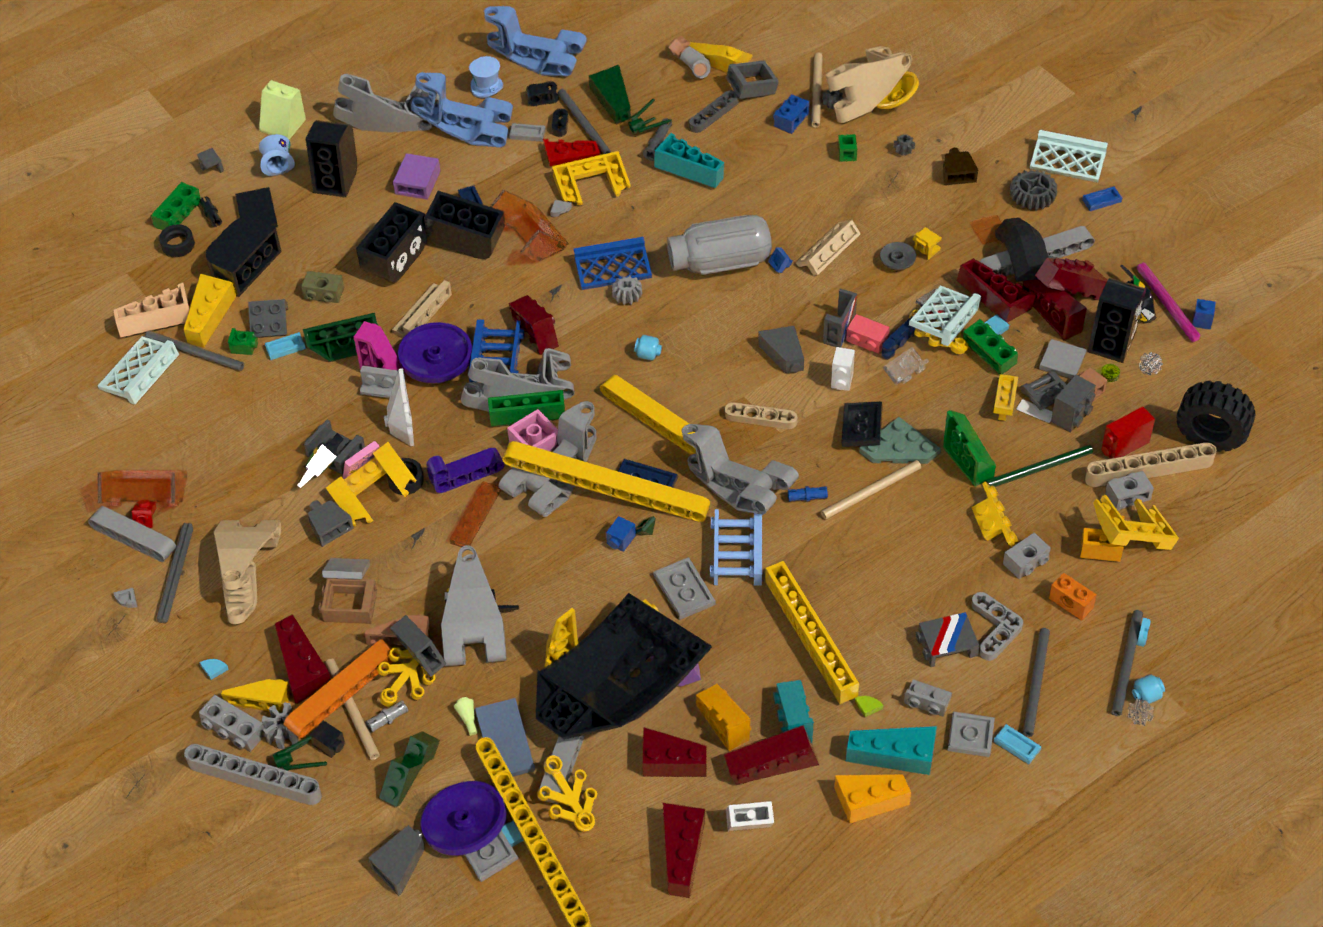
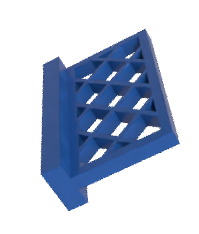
M644 237L573 248L574 261L582 290L613 285L616 278H622V276L618 275L622 269L629 272L631 278L637 277V280L652 278ZM637 253H642L643 255L640 261L632 256ZM623 256L626 259L621 264L615 260L616 257ZM602 259L609 261L605 267L597 262ZM629 260L636 264L633 270L625 266ZM588 262L591 265L586 270L580 266V263ZM612 263L619 267L616 272L608 269ZM594 266L601 269L598 275L590 272ZM641 266L646 269L647 273L639 274L636 270ZM606 272L612 277L609 280H604L601 276ZM587 275L594 278L593 282L584 283Z

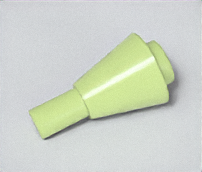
M468 697L458 699L454 708L466 724L469 735L473 736L477 734L474 723V700Z

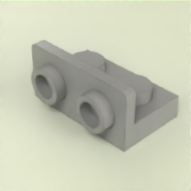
M362 366L360 370L362 378L360 394L390 398L398 371Z
M913 679L909 690H906L904 703L912 708H919L928 711L932 715L944 717L952 697V692Z

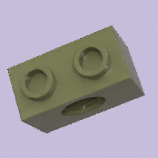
M307 271L301 287L304 299L339 303L344 290L342 275Z

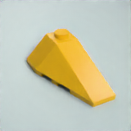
M689 42V46L700 52L710 62L711 67L726 73L730 64L747 63L752 58V54L731 46Z
M573 608L556 619L547 640L545 667L558 660L578 644L576 616Z

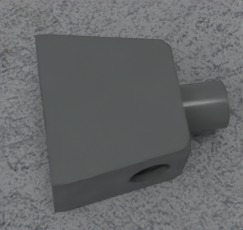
M315 500L310 504L309 522L322 547L354 529L351 516L333 501L321 504L318 500Z

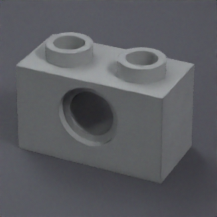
M1140 471L1110 480L1107 483L1105 494L1115 508L1120 510L1133 506L1136 499H1140L1142 502L1151 500L1154 488L1145 473Z
M1033 533L1005 552L1003 564L1020 579L1025 575H1030L1039 565L1042 566L1048 562L1051 547L1036 533Z

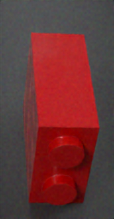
M1142 406L1106 425L1101 448L1104 455L1110 459L1124 457L1150 443L1155 418Z

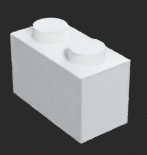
M836 347L832 363L831 388L850 390L854 372L855 350Z
M772 801L729 805L726 808L728 831L771 827L774 824Z

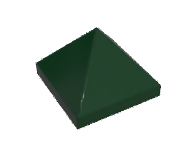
M653 516L643 519L635 528L636 534L653 535L656 518Z

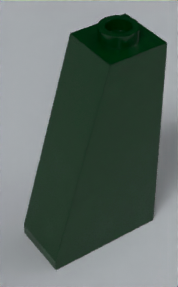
M616 65L589 75L590 90L615 124L631 119V106L620 66Z

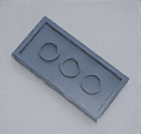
M513 698L475 708L482 737H488L494 741L511 775L514 777L535 771L516 699ZM495 765L492 769H497L500 765Z

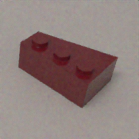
M526 295L508 303L513 320L516 323L521 321V328H524V331L531 337L529 338L530 343L536 344L539 355H542L547 348L555 349L559 347L553 325L555 324L552 314H548L543 306H539L535 299L533 300Z

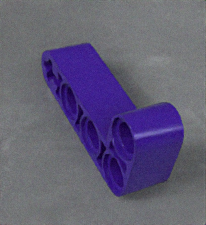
M488 448L448 464L444 463L441 456H433L427 461L426 466L428 477L436 492L444 493L497 473L504 468L505 463L496 448Z

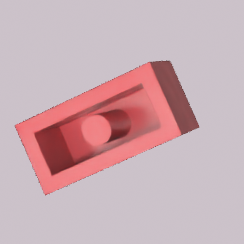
M856 314L847 327L846 341L879 354L883 349V342L889 338L890 327Z

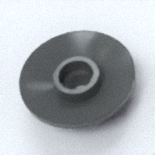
M893 242L882 248L880 259L885 266L891 269L902 270L914 264L916 252L906 243Z

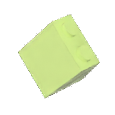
M271 80L262 90L259 129L261 132L270 135H283L290 140L306 120L300 89Z

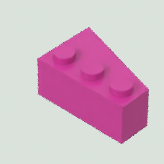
M364 321L354 336L360 370L362 366L397 371L402 369L399 359L381 326Z

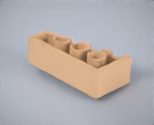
M178 284V288L171 291L169 288L162 291L163 294L155 297L152 295L147 296L140 303L135 301L114 309L115 321L120 337L186 323L190 308L184 284Z

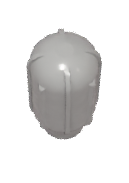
M743 215L692 224L682 235L667 237V249L673 271L688 269L690 272L705 275L757 266L769 256L772 250V240L765 219L757 215Z

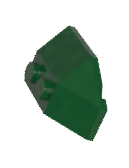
M375 313L305 328L303 333L307 348L329 362L357 356L354 336L364 321L378 325Z

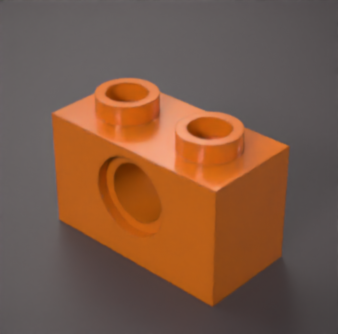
M1063 573L1051 585L1049 599L1082 621L1094 608L1097 594Z

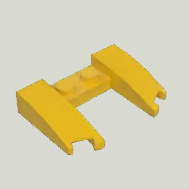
M618 151L552 166L553 178L565 202H576L577 205H583L575 180L606 173L616 197L621 195L623 189L631 187Z
M389 442L373 452L375 457L346 479H343L341 476L326 487L338 506L351 516L354 527L356 526L355 520L366 518L367 523L374 521L356 495L386 473L404 497L409 494L405 490L409 480L415 483L417 481Z
M1107 495L1101 497L1102 503L1098 499H1095L1093 502L1103 532L1113 545L1126 546L1130 540L1152 542L1156 549L1172 550L1179 539L1155 505H1152L1147 510L1142 500L1136 499L1134 505L1141 522L1125 521Z

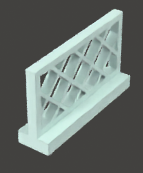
M1039 130L1030 169L1098 183L1108 143ZM1039 147H1048L1049 150L1042 153ZM1063 150L1066 153L1059 156L1056 151ZM1052 153L1056 158L1048 161L1045 156ZM1073 154H1082L1083 157L1076 159ZM1070 157L1073 162L1066 165L1063 159ZM1098 157L1100 160L1093 163L1090 158ZM1041 158L1045 162L1043 165L1035 164V161ZM1087 160L1090 165L1083 168L1080 163ZM1059 162L1063 167L1057 169L1052 165ZM1076 165L1079 171L1072 172L1069 168ZM1093 168L1097 174L1096 176L1088 175L1086 171Z
M940 285L912 317L909 325L942 338L941 344L948 346L978 311L981 295L974 293L972 297ZM952 301L953 304H946L945 302ZM938 302H940V304H941V305H933V303H938ZM949 309H957V311L950 312ZM944 310L945 313H938V311ZM932 311L933 314H926L925 312ZM942 318H949L950 320L943 321ZM937 319L938 322H930V320ZM934 327H941L942 331L935 329Z
M142 336L99 383V390L127 398L129 403L135 405L178 357L179 353L174 343L169 340L163 343ZM144 343L149 345L148 347L140 349ZM151 353V355L141 357V354ZM138 356V359L129 361L132 357ZM139 364L140 367L130 370V367ZM127 368V371L118 374L120 370ZM128 377V380L119 382V379ZM116 381V384L107 386L109 382Z

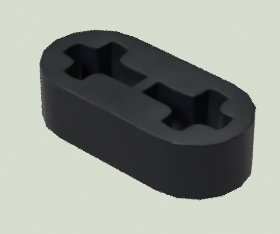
M561 108L554 111L552 118V134L554 136L562 137L566 135L569 121L567 110Z

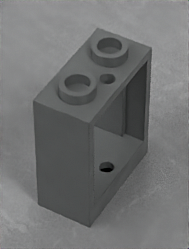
M765 60L730 64L728 67L726 79L739 99L775 94L779 81ZM760 75L763 80L747 82L744 77Z

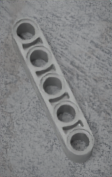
M101 506L88 520L89 525L96 531L160 562H164L176 548L174 541L167 536L104 506Z
M585 735L565 740L561 737L557 739L551 756L554 755L561 759L562 768L560 771L567 783ZM549 764V767L554 769V766ZM545 771L540 788L547 786L551 790L563 794L552 774H548ZM542 791L544 796H548L547 792ZM548 799L547 801H545V802H549V803H553V804H557V805L560 804L559 802H556V801L551 800V799Z

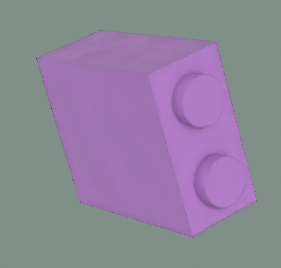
M406 153L393 181L395 194L428 200L440 173L439 159Z

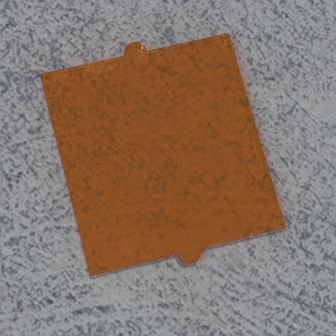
M998 215L982 217V219L971 221L970 224L983 245L994 241L998 242L995 230L1002 223Z

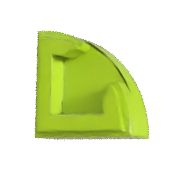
M870 696L855 698V703L864 717L883 709V704L876 698Z

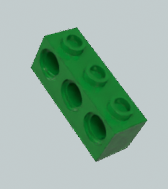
M181 182L151 214L154 227L163 231L168 226L181 224L193 209L200 204L199 189Z
M979 319L963 331V339L968 343L969 347L999 375L1004 374L1017 364V350L1007 344L1000 334H996L988 323H984Z

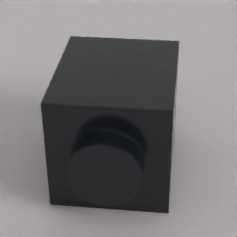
M324 720L310 734L312 745L331 758L344 747L343 733Z

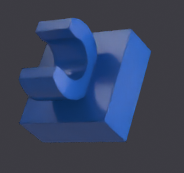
M780 247L775 248L768 260L777 273H783L784 269L790 267L793 262Z

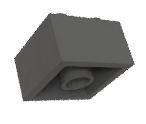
M1075 375L1055 397L1051 422L1069 432L1075 427H1079L1084 416H1088L1093 409L1092 402L1096 396L1094 393L1096 385Z

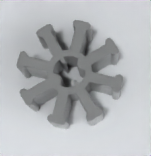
M283 703L284 709L282 713H279L276 706L273 705L269 708L272 718L262 717L266 740L269 744L276 741L278 749H285V740L288 738L292 745L298 742V737L284 726L285 719L292 712L290 703Z

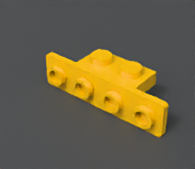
M985 481L982 485L988 498L971 507L978 525L987 541L1003 533L1008 545L1013 547L1017 544L1018 538L1010 530L1012 524L1008 517L1004 516L1003 511H1005V508L1001 501L997 499L999 494L993 485L990 486Z

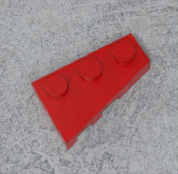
M543 139L550 167L600 155L596 141L575 140L574 142H565L562 139H558V142L549 141V139Z

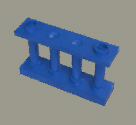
M477 319L470 365L475 358L500 359L504 365H511L510 373L519 374L517 365L521 339H524L525 334L524 328H521V321H517L516 330L488 329V327H485L484 320ZM488 336L514 337V344L486 343L484 340ZM486 350L513 351L512 358L484 357L482 354Z

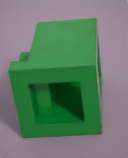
M856 134L838 135L840 162L857 161Z
M232 328L228 339L231 354L253 355L254 348L258 346V338L255 337L254 332L236 331V328Z

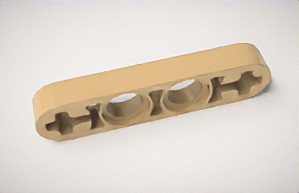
M735 402L728 403L725 407V417L729 421L783 429H793L797 425V414L791 410ZM755 412L757 415L749 417L747 413ZM774 415L775 418L769 420L765 416Z

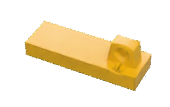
M1003 374L999 376L993 412L999 414L998 420L1006 421L1007 415H1013L1018 383L1017 376Z

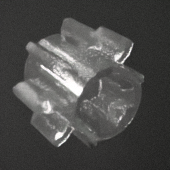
M1152 352L1149 354L1144 353L1140 357L1141 361L1138 363L1140 370L1150 376L1153 373L1156 375L1163 365L1161 357Z
M1137 699L1135 704H1129L1127 717L1132 718L1133 724L1145 726L1147 720L1152 721L1154 707H1150L1148 700Z

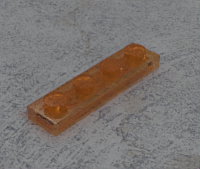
M484 481L481 483L453 532L450 544L459 547L471 545L501 492L499 486Z

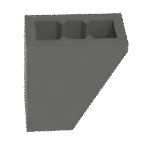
M795 326L758 331L759 347L785 373L804 371V356Z
M407 615L390 627L397 639L430 677L447 664L433 642Z
M409 825L368 858L371 869L398 896L403 893L425 850L423 835L417 829L413 830Z

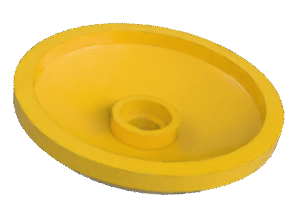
M906 71L892 91L876 107L880 109H893L905 104L917 91L919 86L917 76L912 72Z

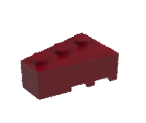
M643 727V777H707V746Z

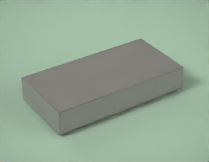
M512 123L509 138L512 140L543 142L546 128L542 125Z

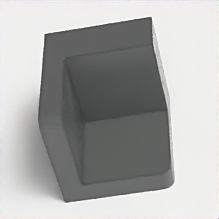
M213 148L197 154L202 170L216 166L220 172L224 171L222 161Z

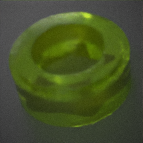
M1106 364L1101 369V375L1107 379V382H1115L1119 379L1120 369L1114 364Z

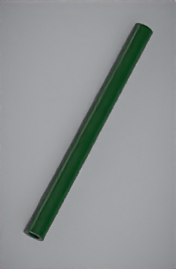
M1087 445L985 481L990 486L997 487L1093 453L1091 445Z

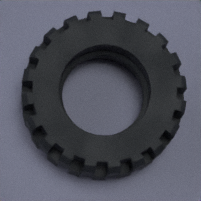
M1210 380L1204 383L1199 382L1187 389L1179 406L1176 422L1180 432L1186 435V439L1190 442L1193 441L1194 444L1211 443L1216 447V452H1221L1222 450L1226 452L1240 447L1247 441L1255 420L1256 411L1252 401H1250L1246 394L1242 393V390L1232 387L1229 383L1223 384L1222 381L1212 382Z

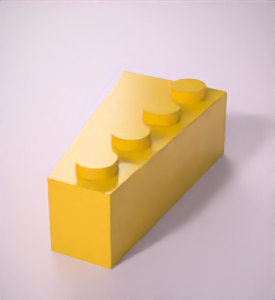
M200 274L184 326V333L188 344L202 348L205 347L236 298L233 282Z

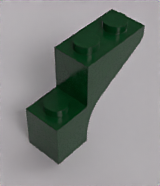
M423 731L410 736L405 754L391 761L379 798L395 807L400 806L422 767L434 759L440 740Z

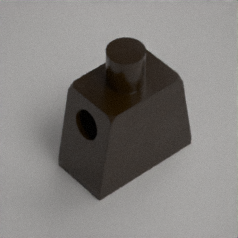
M956 147L951 148L949 153L944 155V186L977 183L978 168L968 151L960 152Z

